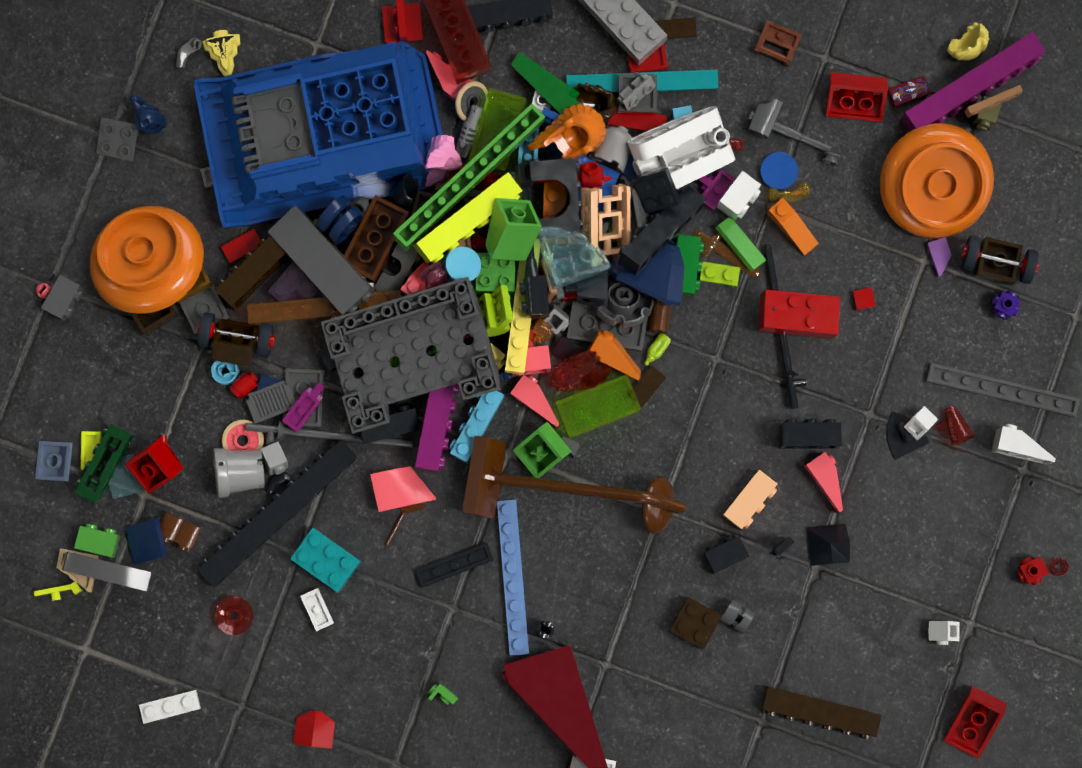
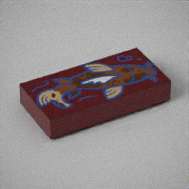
M924 75L888 89L894 107L931 93Z

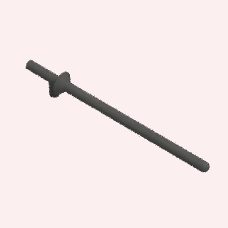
M280 421L279 426L246 423V431L267 433L266 445L274 443V434H278V439L283 435L331 440L342 439V441L363 443L357 434L300 429L297 433L292 428L285 427ZM387 438L369 443L412 448L415 445L412 440Z

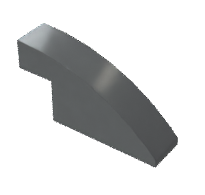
M71 552L66 553L62 568L63 571L147 591L151 572Z

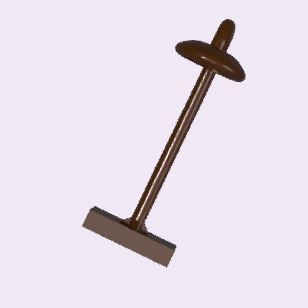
M475 436L462 512L483 518L495 519L500 485L642 503V517L645 527L652 534H659L667 528L673 514L684 513L687 506L684 502L675 499L671 483L663 476L654 478L647 486L646 491L502 474L507 443L489 437Z

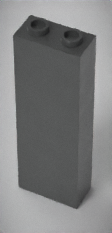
M293 206L268 231L342 315L358 311V307L363 302L366 303L372 298V293L375 289L328 237L316 227V224L300 207Z

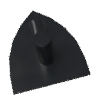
M892 412L888 421L887 440L895 460L930 443L925 434L916 440L904 428L911 418Z

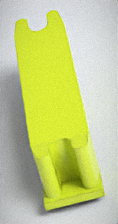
M73 582L69 585L34 591V596L51 594L52 601L61 600L60 592L72 590L77 595L83 589L79 587L77 582Z

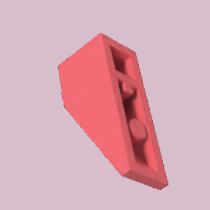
M523 375L510 395L552 426L558 428L559 422L540 386L537 384L538 380L531 375H528V377Z
M824 452L805 465V468L836 512L840 513L843 511L837 468L834 465L836 461L830 453L827 455Z

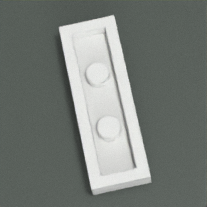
M197 690L140 704L139 708L143 724L198 710L201 709Z

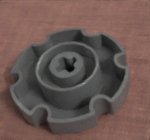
M611 273L607 274L608 307L593 306L598 307V317L612 326L619 323L623 328L634 327L643 323L644 316H650L652 312L654 297L643 294L623 282L614 280Z

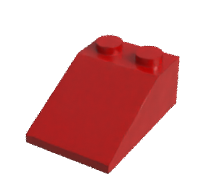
M971 686L944 742L979 759L1005 714L1007 703Z

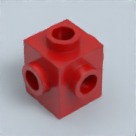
M1041 556L1034 559L1028 557L1020 561L1021 565L1017 567L1018 572H1016L1021 582L1025 584L1031 583L1032 586L1042 582V577L1050 574Z

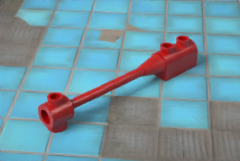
M588 162L584 165L581 172L577 173V180L584 187L590 186V189L600 188L604 185V169L599 167L596 162ZM464 166L459 167V169L451 170L449 180L452 179ZM490 173L474 189L484 191L504 175ZM539 180L538 182H534V183H548V182H560V181H558V180Z

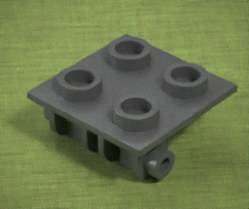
M101 117L96 154L134 161L136 141L140 130H137L133 123Z

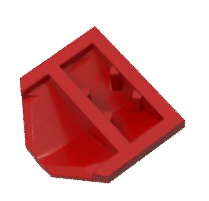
M310 710L296 718L293 744L332 749L335 722L321 711Z

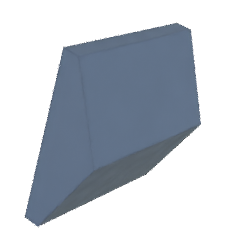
M39 441L35 479L69 481L73 443Z

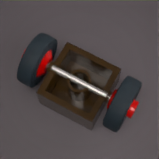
M970 235L961 253V257H963L962 268L973 270L977 261L974 277L1010 286L1015 283L1017 271L1020 269V282L1031 284L1034 275L1038 272L1039 253L1038 251L1028 249L1024 259L1020 261L1023 245L985 237L980 247V238Z
M205 312L197 328L198 345L201 347H209L212 338L215 336L212 360L250 367L256 347L257 356L268 358L271 347L273 348L275 343V336H273L274 325L270 323H263L259 333V325L221 318L219 327L216 328L215 314Z

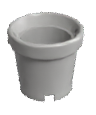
M213 449L215 481L219 499L228 497L232 493L264 488L261 449Z

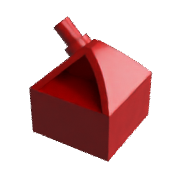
M166 435L159 436V439L137 452L125 463L148 494L172 480L184 468L170 448Z

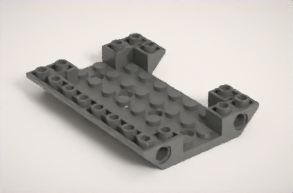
M469 277L321 322L330 357L335 360L345 395L342 396L352 434L390 423L388 405L456 384H459L463 401L501 389L499 371L478 298ZM468 334L474 337V342L471 345L464 343V337ZM434 345L437 348V353L431 357L427 354V349L429 346ZM393 357L400 359V365L396 368L392 367L390 363ZM357 368H362L364 371L360 379L354 376V371Z

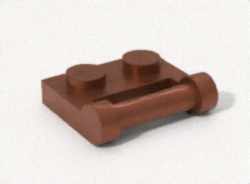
M767 20L754 53H762L784 62V65L789 67L802 34ZM764 41L788 50V55L786 56L763 46Z

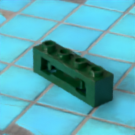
M112 424L104 429L101 443L95 446L92 460L88 461L83 471H85L82 479L79 478L74 486L76 489L74 493L96 504H99L134 437L132 434ZM109 445L116 449L117 452L112 453L99 478L101 482L92 479V476L95 477L109 450L107 448Z

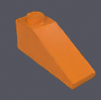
M784 198L768 210L767 215L804 256L819 244Z
M599 329L588 348L587 355L639 381L641 370L611 332Z

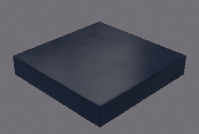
M159 518L126 527L134 565L167 556Z

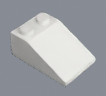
M1006 424V426L996 429L991 452L1045 465L1055 462L1056 458L1022 430H1017V426Z

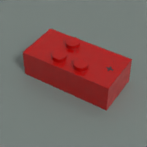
M766 289L760 294L758 332L833 339L839 335L840 297Z

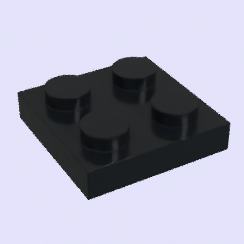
M668 167L632 178L646 214L674 207L682 202Z

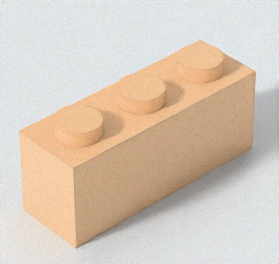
M758 470L722 516L739 530L743 527L747 529L753 522L751 518L755 512L759 514L765 507L763 503L767 497L771 499L776 493L777 489L775 487L777 483L761 470Z

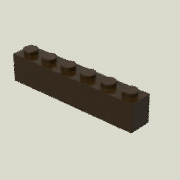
M766 686L761 709L766 710L765 714L776 717L777 713L783 714L784 719L795 721L796 718L803 719V724L814 726L815 723L822 724L823 729L833 731L835 727L841 729L840 733L848 735L856 732L860 733V738L871 740V736L877 738L882 716L881 714Z

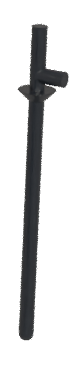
M767 244L764 250L771 290L779 291L772 247ZM779 334L785 369L780 378H786L791 409H797L799 406L795 387L806 386L807 382L806 379L794 380V377L799 374L792 370L787 335Z

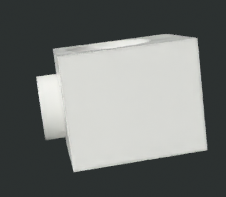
M924 406L908 421L904 428L918 440L938 419Z

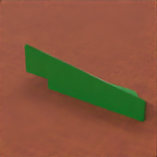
M519 52L511 65L560 114H563L565 108L569 109L573 105L581 104L576 100L580 94L522 53Z

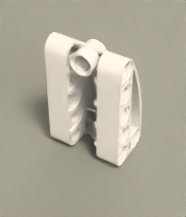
M716 106L682 116L631 138V141H627L634 159L632 162L633 168L637 175L668 167L676 189L735 160L729 143L730 134L728 130L724 129ZM718 132H720V137H719V139L717 140V139H716V134H717Z

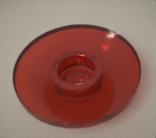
M227 597L216 607L215 622L219 629L226 634H242L249 629L253 622V609L249 602L241 597ZM233 612L238 613V618L235 620L231 617Z

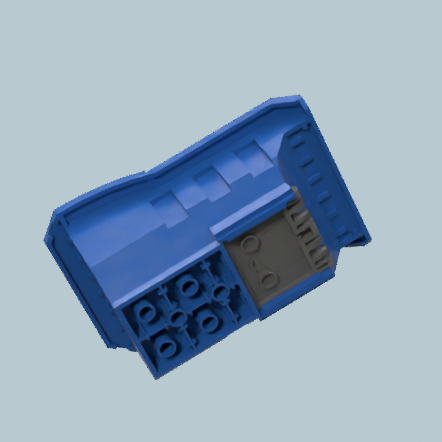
M404 41L361 50L321 54L221 78H200L194 80L214 191L223 228L248 227L279 220L295 205L300 207L305 213L323 210L342 195L346 196L351 202L355 197L365 196V199L372 201L375 195L382 199L391 198L390 191L392 187L408 172L418 179L417 190L427 191L434 187L433 185L428 188L425 185L427 182L426 178L431 169L425 168L427 163L426 156L430 150L432 138L443 135L433 83L427 56Z

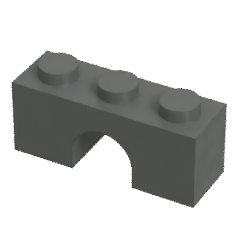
M399 244L396 245L391 256L400 261L401 270L399 272H391L384 269L374 289L392 299H395L397 295L401 296V288L405 279H408L414 272V269H412L414 262L418 263L421 259L420 254L413 246L405 252Z

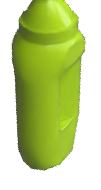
M660 333L655 338L647 351L646 361L644 362L646 366L660 358L671 342L668 336Z

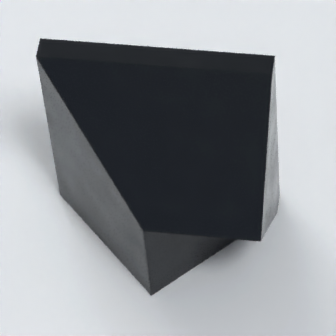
M846 524L807 528L811 566L850 562V540Z

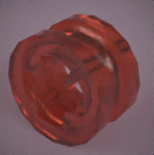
M1057 558L1050 563V571L1055 576H1062L1068 571V563L1062 558ZM1057 562L1064 566V570H1060L1061 572L1054 568V565L1058 564Z

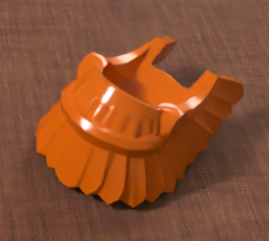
M573 105L569 109L565 108L563 114H559L558 118L551 125L547 126L545 131L540 132V135L535 137L534 141L528 144L527 147L531 151L546 147L554 142L557 149L562 153L561 157L573 156L578 159L582 155H587L589 152H594L596 148H599L605 140L607 130L602 115L597 113L595 109H592L589 105Z

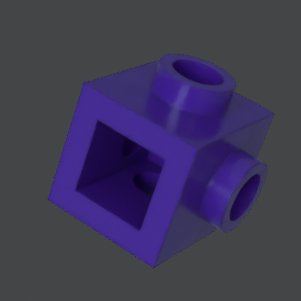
M1003 291L999 295H995L991 303L993 304L991 311L997 317L1008 320L1012 315H1017L1021 307L1018 305L1020 300L1013 292ZM1004 302L1011 304V306L1006 307Z

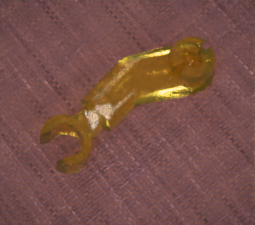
M802 183L800 188L792 192H779L775 188H769V199L777 201L779 198H784L786 201L796 202L810 194V185Z

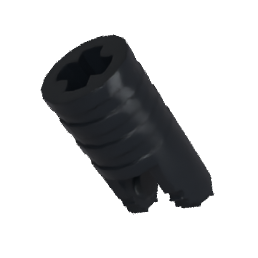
M543 621L537 626V633L541 638H550L554 633V626L549 621ZM540 627H548L549 630H551V633L547 634L543 632L542 630H540Z

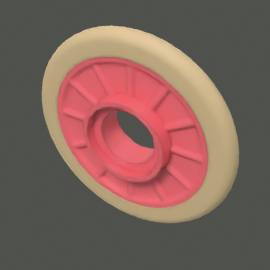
M234 421L223 432L222 447L225 450H259L264 445L263 433L246 431V423L255 424L252 421ZM241 435H245L248 438V443L245 446H240L237 442Z

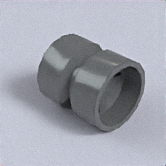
M732 599L723 612L720 621L728 626L732 624L733 629L744 634L756 613L748 608L743 609L742 604ZM738 614L742 616L740 621L736 619Z

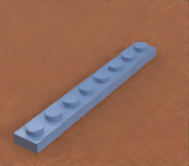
M516 500L497 501L510 656L529 654Z

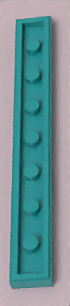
M718 70L566 75L567 85L572 88L577 86L578 83H588L593 86L600 85L613 94L619 93V74H656L657 92L718 90L719 88Z

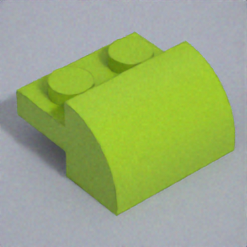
M500 285L491 294L484 293L478 298L488 337L508 332L510 330L509 323L513 321L508 287Z

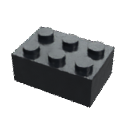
M786 419L780 425V449H838L842 446L841 422H836V419H825L823 423H817V419H805L803 423H798V419Z

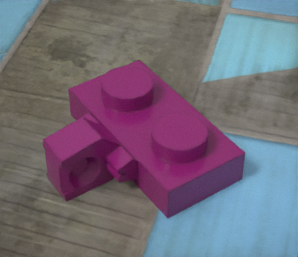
M723 169L720 170L716 177L711 175L708 178L705 175L697 179L696 181L703 185L701 189L704 193L702 195L707 198L705 205L714 211L721 198L736 179Z

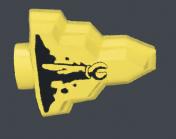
M218 30L212 33V38L202 41L205 51L210 53L211 59L217 61L218 69L224 77L230 76L234 69V58L238 54L237 47L241 45L240 34H228L227 30Z

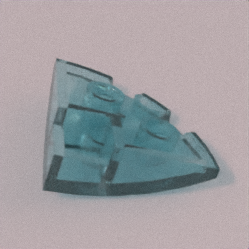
M561 227L541 228L538 234L552 289L584 280L611 268L602 250L591 244L586 236L576 231L573 233L564 231Z

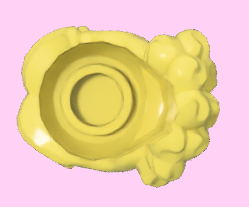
M974 22L967 27V32L963 34L961 39L951 40L947 51L953 58L963 61L973 60L986 50L989 41V31L981 23Z

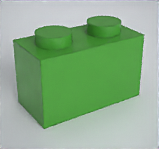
M86 523L85 527H79L74 548L115 558L120 535L115 534L116 530L105 528L104 531L97 530V526Z

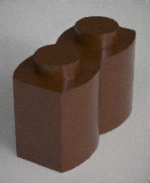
M169 512L165 513L160 524L164 541L170 543L172 540L178 543L176 547L185 551L188 548L194 549L203 530Z

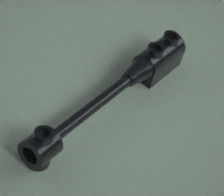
M527 164L513 166V171H510V175L522 189V200H530L529 188L534 185V182L538 181L528 180ZM533 245L526 260L523 283H519L520 295L525 297V302H521L522 314H526V318L531 319L550 317L546 275L539 276Z

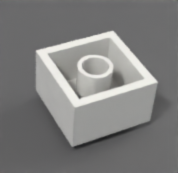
M742 171L721 198L717 208L729 217L731 216L734 221L738 217L741 219L749 208L748 203L753 204L761 192L759 190L761 184Z

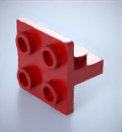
M396 0V5L382 7L386 44L423 40L419 3L404 4V0Z

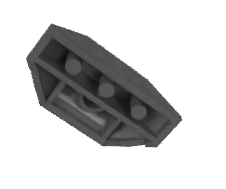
M620 176V184L630 186L631 240L635 234L639 235L646 223L650 224L654 215L645 213L633 182L625 176Z

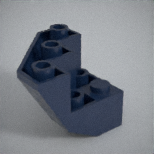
M673 241L637 276H634L618 264L619 257L608 266L607 271L613 275L612 278L614 280L623 282L643 294H648L667 306L672 304L680 306L685 266L680 248Z

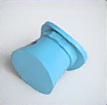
M457 247L448 252L441 259V266L439 265L440 273L447 283L469 277L471 282V280L478 276L481 270V261L478 254L468 247Z

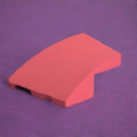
M411 466L370 474L379 512L436 500L435 495L428 489Z

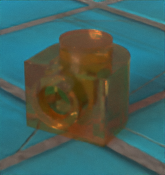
M539 318L530 331L529 338L534 344L541 346L544 340L548 341L554 331L551 330L552 326Z

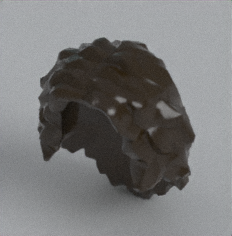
M578 83L573 88L580 93L576 100L584 106L589 105L592 109H595L597 113L602 115L603 122L607 124L616 112L613 93L600 85L593 86L588 83Z

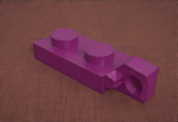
M318 382L313 390L310 387L305 390L282 421L298 433L321 403L323 397L320 394L325 386Z

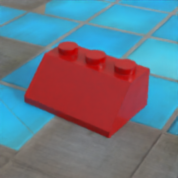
M830 72L825 115L827 117L882 122L888 93L887 78Z

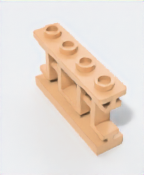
M623 184L612 185V195L602 196V189L581 188V218L583 222V229L581 230V264L589 267H598V265H603L602 256L612 254V261H615L620 256L618 254L620 249L624 245L628 246L630 244V186ZM611 201H617V210H611ZM603 202V211L598 212V203ZM612 216V233L602 234V218ZM617 238V247L611 248V239ZM604 240V249H598V241Z

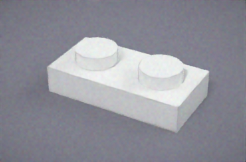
M319 588L300 596L316 631L334 624Z

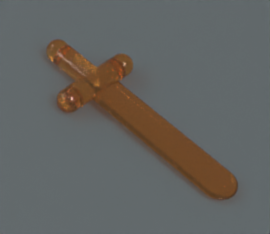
M701 230L695 232V236L701 237V240L708 244L703 251L704 256L708 257L712 251H715L737 267H740L750 276L756 277L759 275V268L751 272L731 248L720 242L722 236L718 231L713 238Z

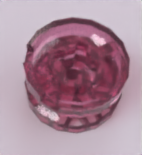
M441 262L429 265L419 275V279L425 282L426 289L443 285L447 281L446 277H450L449 273L444 270Z

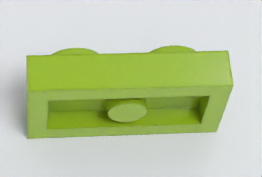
M702 262L700 281L737 287L740 267Z

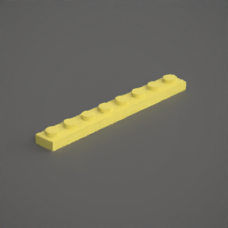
M542 238L536 239L534 242V256L537 267ZM519 261L513 304V321L511 322L505 372L522 375L525 372L531 318H526V314H522L521 302H525V297L520 295L519 283H523L526 261Z

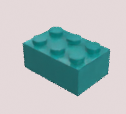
M315 528L311 529L291 557L292 561L337 593H340L361 563L360 560Z

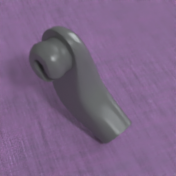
M192 38L177 50L176 68L185 69L188 56L202 47V41L199 38Z

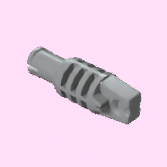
M476 105L471 106L468 120L463 123L458 138L456 151L463 158L469 157L480 129L478 123L483 108Z

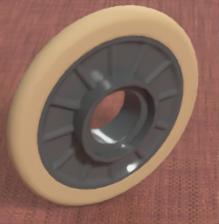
M470 81L464 84L457 93L455 109L457 115L463 121L468 120L472 108L469 102L472 97L475 99L473 105L483 108L481 117L487 110L489 104L488 91L478 81Z

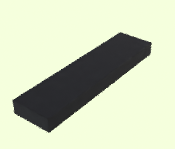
M486 542L418 568L415 572L421 588H424L494 560Z

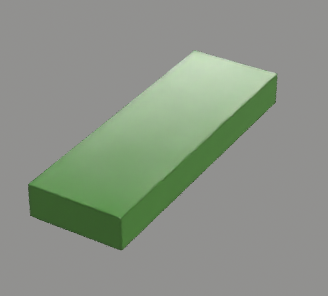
M731 216L715 228L751 272L766 261Z

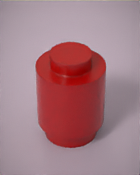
M245 371L232 382L233 385L230 389L240 399L247 396L258 386L257 381L259 379L252 371L249 373Z

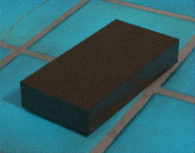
M651 365L627 396L643 407L666 377Z

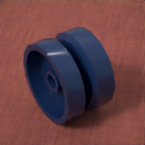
M344 195L334 200L321 214L316 223V227L322 233L329 232L328 238L336 245L347 239L364 217V213L358 207L351 208L352 202Z

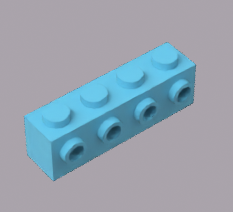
M498 391L477 396L479 402L476 406L472 405L468 412V416H470L468 422L462 423L458 431L461 433L458 440L454 439L449 447L452 456L468 464L472 456L474 437H483L504 399V394Z

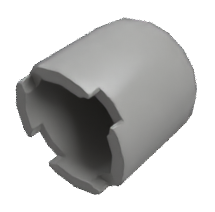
M623 126L607 127L604 142L594 152H590L588 157L623 174L631 155L627 141H631L632 136L628 133V129Z

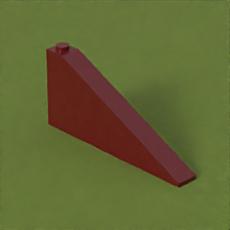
M571 645L503 665L505 671L501 673L504 683H509L511 690L585 768H608Z

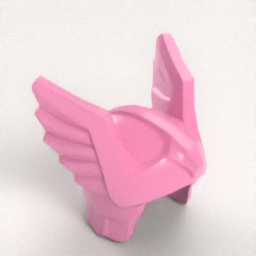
M438 135L432 138L431 147L426 156L427 163L425 168H431L426 178V187L429 188L435 185L436 182L444 181L449 171L459 169L462 166L461 158L455 150L454 138L452 136Z

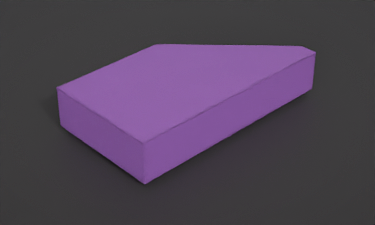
M946 237L927 243L938 277L942 275L952 255Z

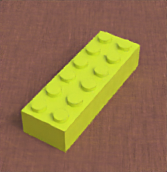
M506 173L419 240L413 247L426 264L430 262L436 263L444 257L443 252L445 250L448 252L452 251L459 245L458 240L462 238L464 241L475 233L473 229L476 226L479 229L490 221L488 217L492 215L495 198L518 200L522 189L512 176Z

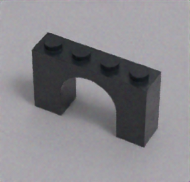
M573 156L526 160L528 180H558L563 184L567 195L566 203L558 213L551 216L538 217L542 228L536 239L580 235V230L583 229L582 218H579V211L582 209L581 200L578 199V191H580V181L577 180L579 162Z

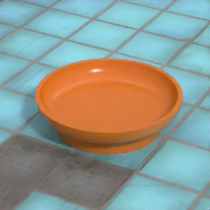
M944 123L918 127L899 139L889 151L880 175L881 198L889 216L905 231L923 238L950 237L968 229L984 213L990 202L994 187L992 162L982 143L965 129Z
M141 206L125 211L112 219L101 230L93 244L89 267L94 287L108 304L125 312L151 313L167 308L184 297L197 281L203 265V243L195 226L186 217L173 209L162 206Z

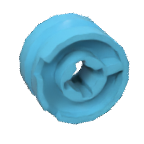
M215 361L211 367L212 377L221 385H230L239 377L238 365ZM228 368L229 373L223 375L222 369Z

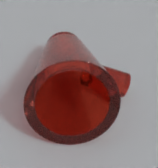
M955 406L945 409L946 420L936 424L938 431L948 428L952 446L962 444L975 437L974 432Z

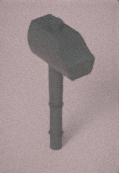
M775 98L770 103L758 104L755 112L751 111L748 120L751 122L747 131L758 137L767 139L771 130L813 146L818 150L820 149L824 152H830L832 146L776 122L775 120L783 102Z

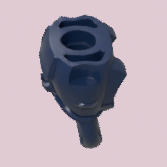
M135 95L130 97V102L135 108L133 117L135 118L137 130H142L148 134H156L166 128V116L159 113V108L148 104L142 97Z

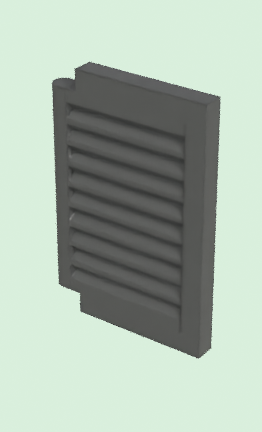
M284 380L249 393V400H246L255 424L290 411L296 403L290 385H285Z

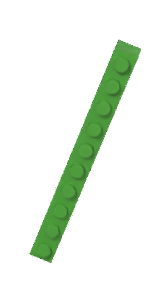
M533 104L527 107L393 233V239L407 252L544 123L545 116Z

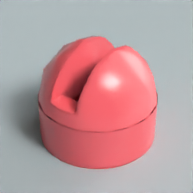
M41 283L36 287V294L40 298L46 299L52 288L46 283ZM46 286L42 294H39L43 287Z

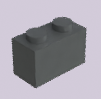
M59 275L41 308L65 321L66 318L72 315L74 310L72 307L75 301L78 302L81 299L83 287Z

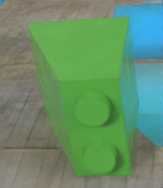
M495 198L485 245L491 259L527 260L542 228L530 200Z

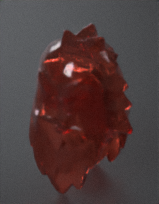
M590 350L574 354L568 359L562 360L554 366L552 373L547 375L551 380L550 386L555 387L559 391L572 392L574 390H586L597 387V385L607 380L612 369L607 368L608 365L596 364L600 357L596 355L597 352Z

